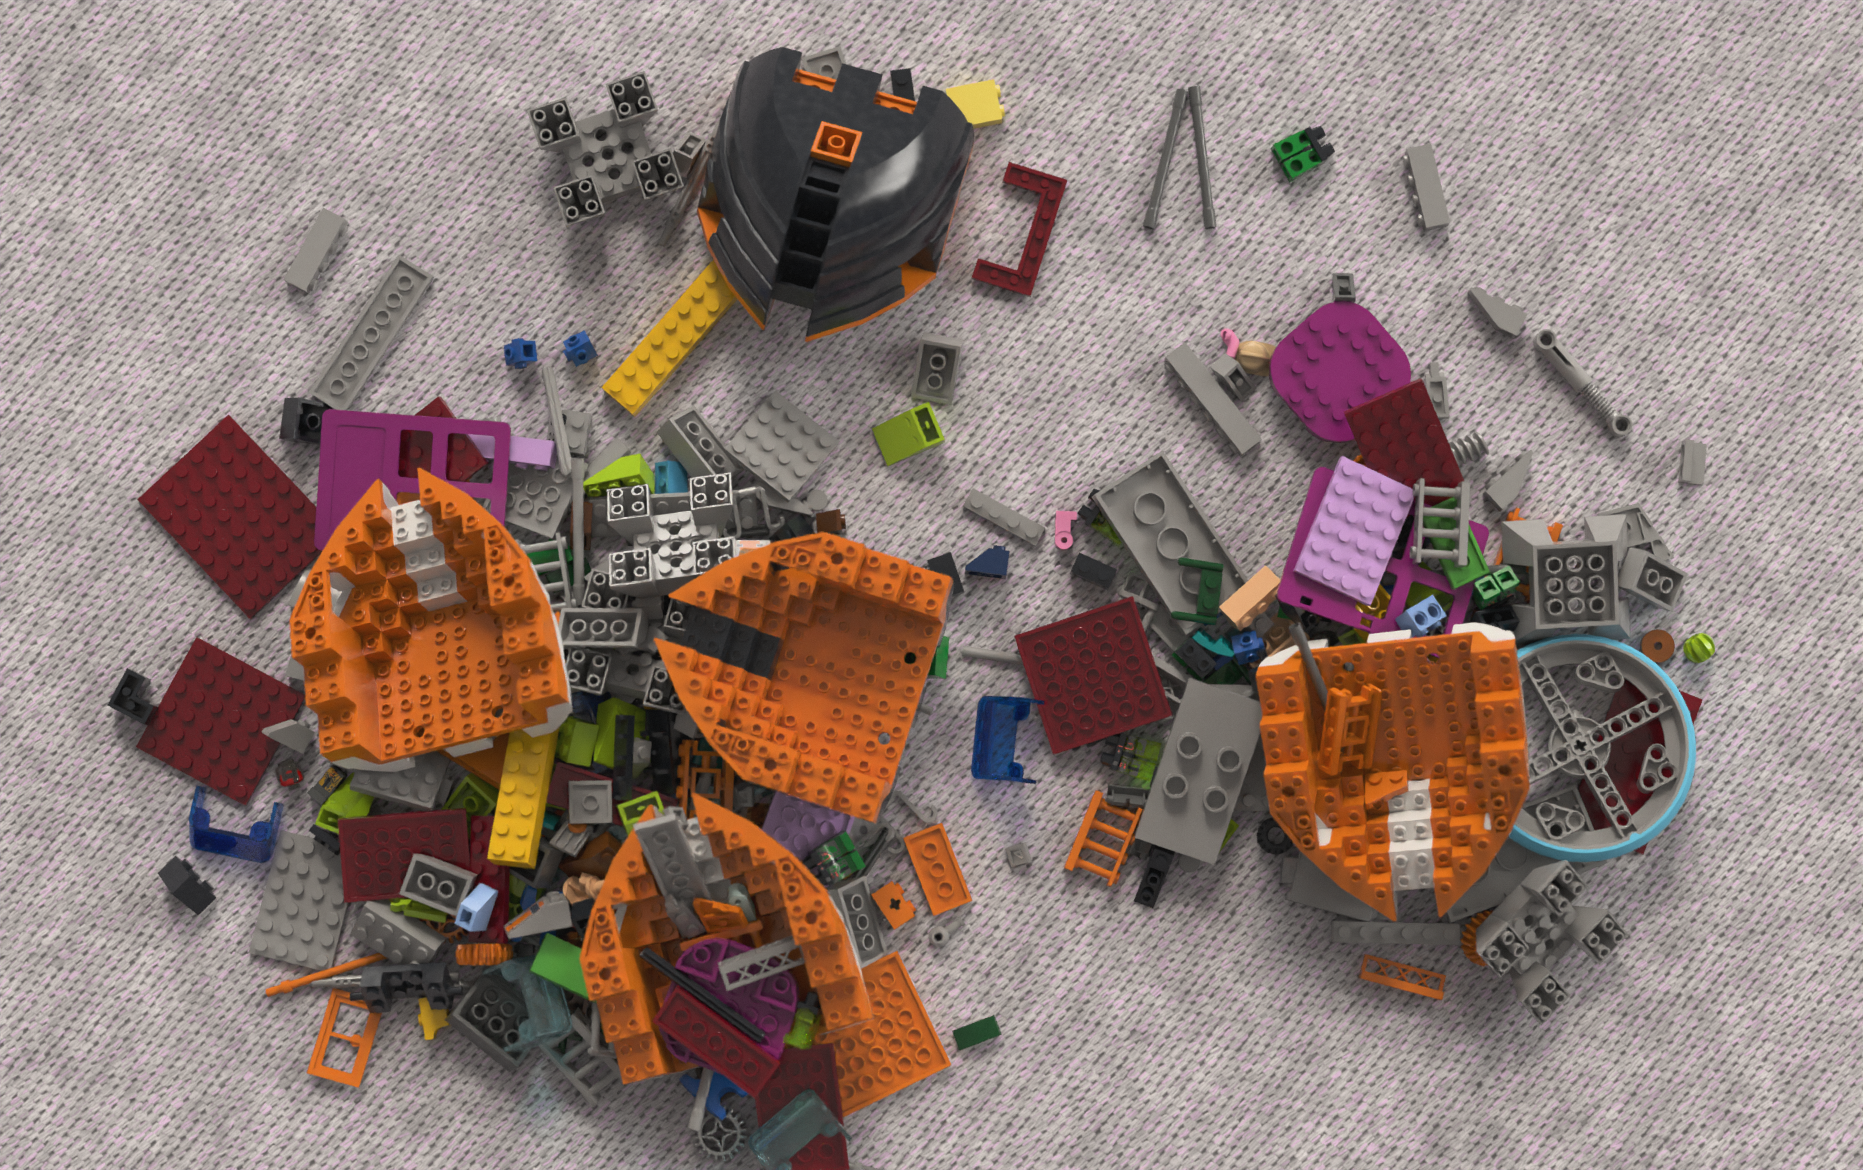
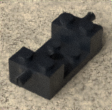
M446 962L363 967L359 986L361 992H351L350 1000H363L370 1013L391 1012L393 999L427 997L431 1010L452 1009L454 995H463V986H454Z

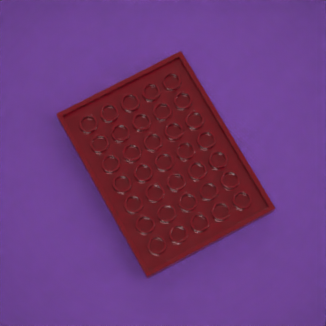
M229 414L137 499L249 619H252L322 553L314 544L316 506Z

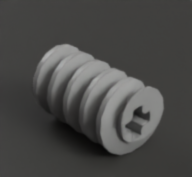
M1474 432L1472 437L1466 435L1465 441L1463 438H1459L1457 443L1455 441L1450 442V447L1458 466V460L1466 464V457L1474 461V454L1481 458V451L1489 455L1488 446L1478 432Z

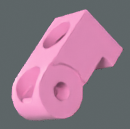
M1056 511L1054 541L1056 547L1060 550L1069 549L1073 543V537L1070 534L1071 521L1077 520V512Z

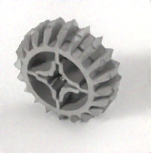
M733 1107L730 1108L729 1112H726V1117L735 1124L736 1128H726L722 1121L718 1120L706 1109L708 1115L704 1114L700 1131L692 1129L693 1132H698V1135L692 1136V1140H699L698 1143L694 1144V1147L697 1148L701 1145L703 1148L699 1151V1154L701 1155L707 1151V1160L711 1157V1154L714 1155V1162L718 1161V1156H721L722 1162H725L727 1154L732 1160L734 1159L732 1152L734 1151L739 1155L741 1151L737 1147L745 1148L746 1146L745 1143L741 1142V1139H748L747 1135H742V1132L748 1131V1127L741 1128V1125L746 1120L738 1121L737 1118L740 1117L741 1113L738 1112L735 1116L732 1115ZM714 1117V1129L703 1133V1127L707 1120ZM718 1123L719 1128L724 1129L725 1132L730 1131L722 1136V1140L718 1139V1136L710 1135L718 1131ZM737 1134L735 1144L726 1150V1137ZM704 1139H714L718 1144L719 1151L710 1148Z

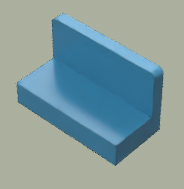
M663 461L655 463V494L688 492L687 471L680 462Z

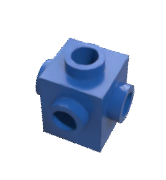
M585 330L563 341L566 348L563 352L568 362L572 360L576 367L598 356Z
M517 338L512 339V343L504 345L506 366L524 369L527 368V364L538 361L535 341Z
M1247 631L1231 637L1234 653L1239 665L1255 662L1260 659L1257 651L1265 648L1262 637L1258 638L1256 631Z

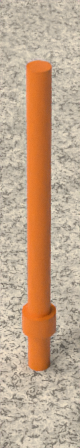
M378 952L292 981L290 979L282 981L280 985L267 988L265 991L267 997L282 992L286 994L292 992L295 988L310 984L312 981L332 977L387 959V957Z

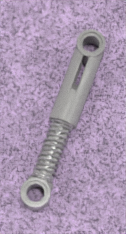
M1541 330L1533 339L1535 349L1547 358L1576 392L1581 391V395L1584 394V397H1587L1588 403L1591 402V406L1594 405L1593 408H1596V411H1599L1598 414L1601 413V417L1603 416V419L1606 420V425L1612 436L1620 438L1628 434L1633 426L1631 419L1626 415H1622L1621 412L1619 413L1617 410H1614L1615 407H1611L1612 404L1609 405L1610 402L1604 399L1605 396H1602V393H1599L1600 391L1594 388L1595 385H1592V378L1557 340L1556 334L1552 330ZM1541 336L1549 339V345L1545 346L1540 342ZM1617 421L1624 424V431H1619L1616 428Z

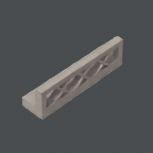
M1153 655L1160 678L1165 679L1168 687H1164L1167 699L1179 705L1181 700L1174 696L1173 690L1179 688L1185 690L1188 678L1192 677Z
M792 935L720 961L718 966L726 989L729 991L803 964L805 960L801 945H795ZM799 947L803 958L795 961L787 958L790 950ZM773 956L782 959L780 965L775 968L767 965L770 957ZM756 963L762 966L759 974L752 975L746 972L751 964ZM731 971L741 973L739 981L729 983L726 973Z

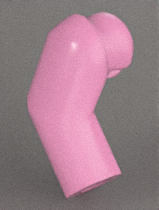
M1223 329L1220 336L1228 347L1226 354L1235 359L1239 347V339L1232 330Z

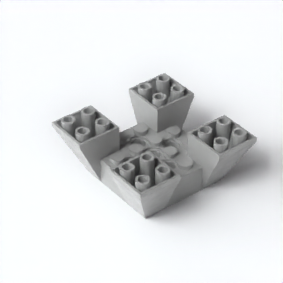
M645 71L607 83L606 87L614 109L575 122L566 97L527 110L540 150L560 152L565 155L573 181L553 187L566 227L606 214L604 203L642 191L646 201L684 188L672 149L669 148L651 154L642 127L658 111ZM600 134L607 135L604 141L597 140ZM627 146L633 147V151L629 154L623 152ZM605 154H614V157L611 160L604 159ZM588 159L594 160V164L590 167L584 166L585 161ZM613 172L620 173V177L615 180L611 179L610 175Z
M731 472L690 478L691 511L654 515L648 484L607 489L608 523L634 546L632 551L609 554L610 589L636 598L669 595L722 562L736 557L735 536L721 538L733 509Z
M1626 514L1584 517L1585 540L1559 542L1552 541L1543 519L1501 521L1503 563L1529 566L1530 603L1504 604V606L1511 605L1520 620L1513 632L1516 645H1528L1545 638H1550L1557 628L1588 626V635L1601 636L1612 640L1631 639L1629 597L1619 598L1617 562L1625 558L1628 553ZM1572 558H1576V566L1570 568L1569 561ZM1597 577L1598 585L1592 588L1590 585L1591 580ZM1577 579V586L1571 589L1569 586L1571 580ZM1552 580H1556V588L1549 590V583ZM1573 600H1578L1577 608L1571 610V602Z
M592 569L581 608L633 609L629 607L630 595L610 589L608 572ZM671 599L667 615H664L663 619L648 620V628L654 625L669 637L667 642L680 645L692 608ZM570 647L565 666L571 689L601 696L607 691L642 699L644 700V706L682 715L685 714L686 708L678 697L663 659L660 661L654 659L655 656H661L659 651L654 655L648 651L638 650L643 654L636 656L633 654L634 652H631L627 656H623L620 652L613 650V647H595L594 651ZM631 670L638 672L636 675L628 674Z
M1566 860L1535 868L1476 929L1477 953L1499 978L1509 970L1518 1000L1540 1025H1543L1570 996L1567 990L1549 971L1561 956L1575 944L1600 965L1629 935L1607 909L1571 906L1588 885Z

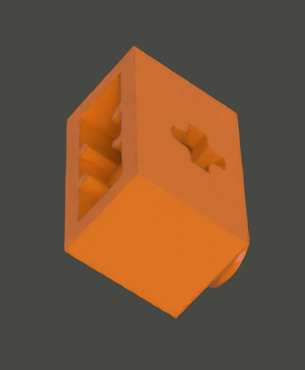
M891 881L871 896L895 930L915 916L913 912L916 911V908L910 900L907 902L904 900L902 894L905 892L898 882L894 884ZM892 898L901 901L899 904L900 909L896 910L889 907Z

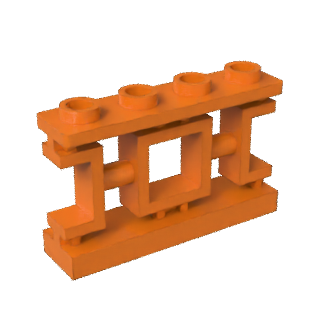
M1371 683L1366 684V686L1364 685L1361 688V695L1352 697V692L1345 688L1341 689V691L1336 688L1328 689L1318 762L1319 769L1330 776L1337 775L1338 772H1342L1343 762L1351 761V765L1358 769H1362V766L1366 769L1372 768L1382 699L1381 689ZM1359 705H1363L1362 711H1358ZM1346 707H1350V713H1346ZM1357 721L1355 735L1347 736L1348 723ZM1358 744L1357 750H1353L1354 745ZM1345 746L1344 752L1340 753L1341 747Z
M682 740V744H679L678 747L681 765H678L677 768L680 786H677L676 798L679 799V807H683L687 820L694 818V814H697L696 810H688L687 813V795L692 797V793H695L696 772L714 773L713 794H696L706 799L719 798L720 806L732 812L734 769L722 758L721 778V769H710V756H721L716 750L715 752L697 751L698 740ZM689 755L702 756L701 768H690L689 773Z

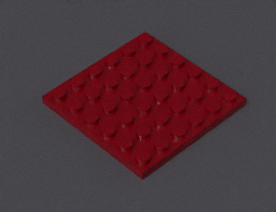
M1133 596L1014 636L1053 755L1173 716Z
M196 637L136 747L247 806L281 744L262 733L263 729L290 719L294 720L306 697L305 694Z

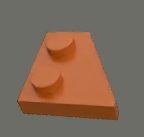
M1407 770L1365 774L1366 810L1373 808L1372 804L1382 799L1386 802L1396 795L1408 792Z
M694 898L692 904L708 933L747 928L748 921L741 907Z

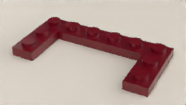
M1008 162L1002 183L1041 194L1018 269L1014 270L978 258L972 279L1031 297L1067 180Z

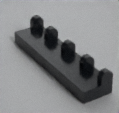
M635 715L615 716L612 799L632 800Z

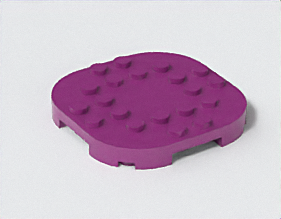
M1347 301L1332 302L1316 310L1275 347L1269 361V380L1277 397H1280L1306 426V430L1311 435L1325 442L1346 443L1354 440L1355 438L1346 420L1344 411L1406 385L1411 381L1410 363L1404 350L1370 311L1361 305Z
M725 938L705 939L688 948L677 961L675 968L765 1032L762 1041L757 1043L737 1029L779 1060L788 1039L800 1000L798 982L791 969L789 968L727 991L718 962L751 951L754 948ZM773 956L770 957L767 965L775 968L780 965L782 960ZM756 963L751 964L746 972L752 975L759 974L762 966ZM737 971L726 973L729 983L739 981L741 973ZM671 981L664 1003L678 986L673 981ZM659 1027L660 1035L662 1034L666 1047L675 1057L686 1063L691 1062L720 1073Z

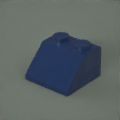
M993 545V549L988 548L965 566V574L1006 579L1010 551L1006 550L1004 546Z

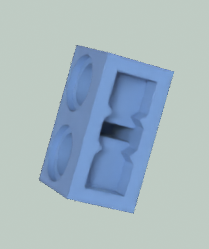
M1431 595L1395 618V621L1401 630H1411L1412 638L1415 636L1418 638L1429 632L1428 628L1432 631L1442 624L1440 620L1447 615L1435 597Z

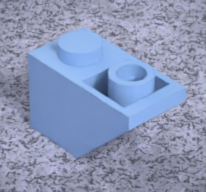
M480 883L461 903L455 924L470 932L486 931L498 891Z

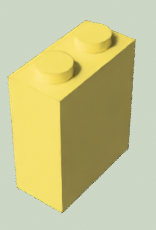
M994 79L946 89V94L959 107L967 121L972 123L974 129L1002 123L1005 111L1003 104L999 105L998 97H1001L999 85H995Z

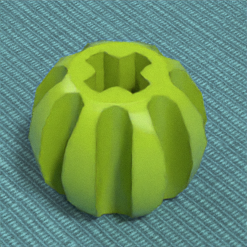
M1697 633L1686 640L1683 649L1685 656L1691 662L1702 663L1714 654L1715 644L1709 635Z

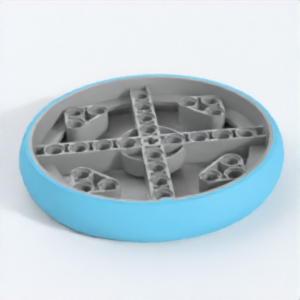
M1588 634L1558 635L1533 642L1517 650L1521 683L1528 680L1554 726L1548 739V752L1528 762L1530 785L1558 770L1569 777L1584 778L1611 827L1596 831L1580 832L1579 830L1583 827L1585 821L1584 816L1580 812L1544 802L1537 807L1534 817L1521 808L1508 837L1535 853L1570 862H1593L1616 858L1645 845L1666 828L1676 816L1686 799L1694 775L1696 762L1694 726L1690 712L1678 688L1669 676L1647 656L1626 644L1601 636ZM1598 660H1605L1608 663V667L1601 668L1598 665ZM1580 664L1574 672V678L1577 683L1608 693H1616L1622 687L1625 678L1636 686L1647 700L1602 724L1586 717H1574L1547 669L1562 665ZM1535 670L1540 671L1543 678L1535 679L1532 676V672ZM1579 670H1587L1590 674V677H1581V675L1579 674ZM1611 677L1617 679L1618 686H1611L1608 679ZM1550 689L1553 692V696H1544L1542 690ZM1648 705H1656L1658 712L1651 713L1648 710ZM1556 706L1562 708L1563 715H1556L1553 712V708ZM1629 715H1638L1640 721L1638 723L1632 722ZM1659 718L1664 734L1665 748L1661 744H1653L1648 748L1637 781V787L1640 792L1644 794L1653 792V794L1639 811L1631 815L1604 769L1611 753L1610 743ZM1611 724H1618L1621 727V732L1616 733L1612 731ZM1571 725L1574 733H1566L1563 726ZM1594 733L1601 734L1603 741H1594L1592 735ZM1577 744H1578L1579 746H1581V745L1584 746L1583 749H1582V752H1581L1580 749H1578V750L1575 749V746H1576ZM1651 751H1658L1661 758L1658 760L1652 758ZM1563 753L1566 756V761H1558L1555 754ZM1586 761L1593 762L1595 769L1592 771L1586 769L1584 763ZM1540 762L1545 763L1548 770L1545 772L1540 771L1537 768V764ZM1664 768L1670 770L1671 777L1665 778L1661 770ZM1598 779L1603 780L1606 785L1605 788H1597L1595 781ZM1643 779H1651L1653 787H1645ZM1606 798H1613L1616 801V806L1609 807L1606 804ZM1547 809L1550 812V817H1541L1539 810ZM1618 816L1626 819L1627 824L1625 826L1617 823L1616 818ZM1569 818H1577L1579 826H1571L1568 822ZM1557 827L1561 835L1558 837L1552 836L1550 828Z

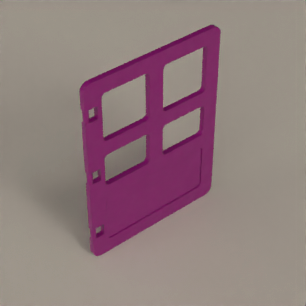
M335 409L326 410L322 415L315 547L323 551L335 529L376 479H380L386 485L396 502L399 492L420 493L418 478L400 477L398 474L401 432L404 429L432 432L431 474L467 493L470 497L490 499V514L505 527L511 442L510 425L506 422ZM450 433L486 435L495 438L493 480L490 484L449 481L446 479L448 437Z
M1325 467L1315 469L1277 589V599L1282 603L1298 607L1310 613L1368 632L1369 634L1402 631L1395 618L1402 614L1411 583L1416 582L1453 596V603L1443 635L1452 634L1453 625L1463 624L1475 580L1452 590L1445 576L1423 569L1418 564L1412 565L1413 559H1410V548L1413 546L1414 521L1403 558L1398 560L1390 557L1385 568L1386 572L1396 576V581L1384 619L1357 611L1355 608L1356 600L1293 571L1334 473V470ZM1413 500L1408 514L1412 515L1414 518L1415 500ZM1423 504V507L1425 508L1432 507L1430 505ZM1469 520V526L1483 555L1489 537V530L1485 525ZM1301 596L1312 600L1310 606L1300 603ZM1361 618L1372 621L1370 628L1360 624ZM1435 653L1429 654L1431 656L1439 658V656Z

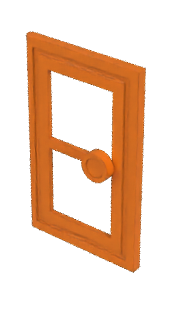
M333 988L307 1074L359 1088L382 1013L369 1014L363 1037L358 1034L350 1037L332 1032L341 1002L368 1010L363 1000L351 1001L350 992ZM330 1036L348 1040L352 1046L359 1047L352 1073L322 1065Z

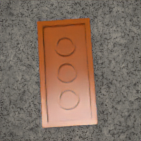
M942 823L903 838L933 916L973 901Z

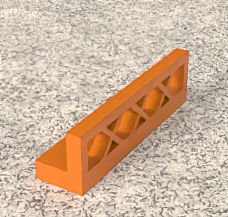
M1364 954L1358 978L1442 1000L1444 995L1442 990L1446 975ZM1368 959L1376 961L1380 969L1374 973L1365 971ZM1381 963H1385V964H1388V965H1386L1385 967H1382ZM1390 966H1396L1400 975L1390 978L1386 974L1385 969ZM1401 968L1407 969V971L1403 973ZM1415 971L1421 980L1415 984L1409 983L1405 977L1407 973ZM1421 973L1426 974L1428 976L1423 978ZM1432 976L1440 978L1438 990L1429 988L1425 980ZM1423 982V984L1425 985V987L1420 986V985H1418V984H1420V983Z

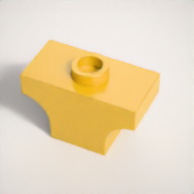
M427 997L420 998L421 1013L418 1014L419 1025L423 1026L425 1041L436 1039L438 1030L443 1026L450 1025L445 1021L449 1014V1009L431 1010Z

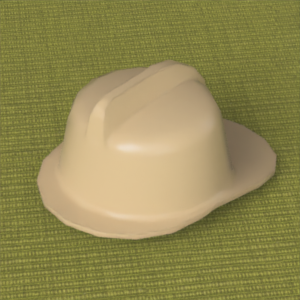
M1244 341L1239 344L1234 360L1239 362L1248 374L1269 376V361L1275 346L1257 341Z

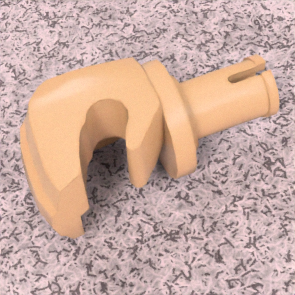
M582 873L580 878L571 876L563 885V894L572 907L573 903L592 897L596 901L604 880H600L597 876Z

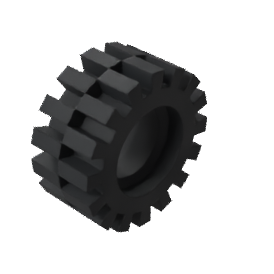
M1273 817L1264 820L1258 827L1257 842L1265 852L1274 855L1282 854L1293 846V841ZM1274 827L1280 828L1284 833V839L1279 844H1274L1268 839V832Z

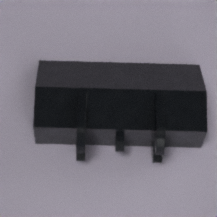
M656 708L647 709L648 730L640 731V736H649V741H652L651 767L643 769V774L652 773L654 792L676 793L677 786H680V778L677 777L678 765H681V757L678 755L679 744H682V740H696V738H691L674 729L678 713ZM689 755V773L690 768H699L697 764L692 763L694 755ZM696 772V785H697V782H698V779H699V772Z

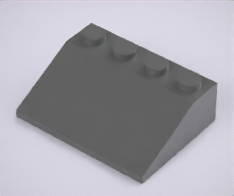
M490 967L483 971L445 1018L446 1022L509 1072L519 1066L553 1020V1018L548 1014H544L543 1010Z

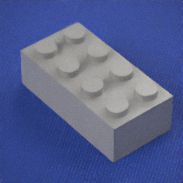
M386 899L370 900L364 905L350 935L398 965L434 963L446 940L445 936L415 917L405 916L404 911H391V902Z

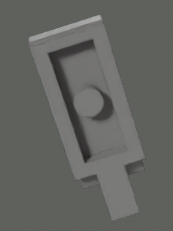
M1430 362L1428 364L1429 373L1425 374V387L1438 418L1449 419L1446 377H1444V372L1439 373L1438 362Z
M672 893L664 896L667 915L688 939L706 932L700 917L686 900L679 902Z

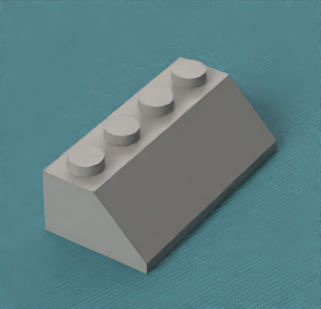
M694 405L668 419L657 431V434L692 478L731 472L732 479H734L745 470L723 452L726 445Z
M562 608L558 627L563 647L637 648L646 640L649 621L643 609Z
M862 875L826 887L825 889L829 892L834 904L843 916L844 924L858 957L860 969L888 955L866 876Z

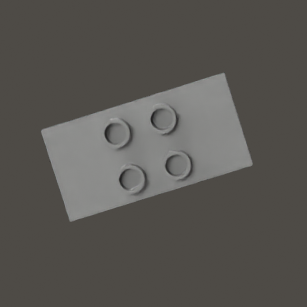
M1163 450L1092 496L1170 617L1172 611L1196 614L1201 569L1179 566L1178 559L1181 557L1224 564L1219 607L1248 581ZM1172 619L1183 636L1202 624Z
M1188 678L1135 833V838L1215 865L1261 732L1262 710L1260 701Z
M1576 784L1522 805V809L1532 817H1534L1537 807L1544 802L1578 811L1585 819L1584 825L1579 831H1595ZM1547 809L1539 810L1541 817H1550V812ZM1569 818L1568 822L1571 826H1579L1577 818ZM1557 827L1550 828L1552 836L1558 837L1561 835ZM1507 837L1484 874L1445 913L1448 922H1455L1501 904L1535 868L1563 860L1535 853ZM1607 860L1593 862L1568 861L1578 874L1608 863Z

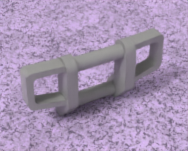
M1130 572L1118 593L1119 598L1117 601L1133 596L1135 603L1148 608L1142 620L1146 633L1155 612H1158L1160 606L1146 599L1150 585L1144 576ZM1134 579L1144 581L1139 596L1128 592Z

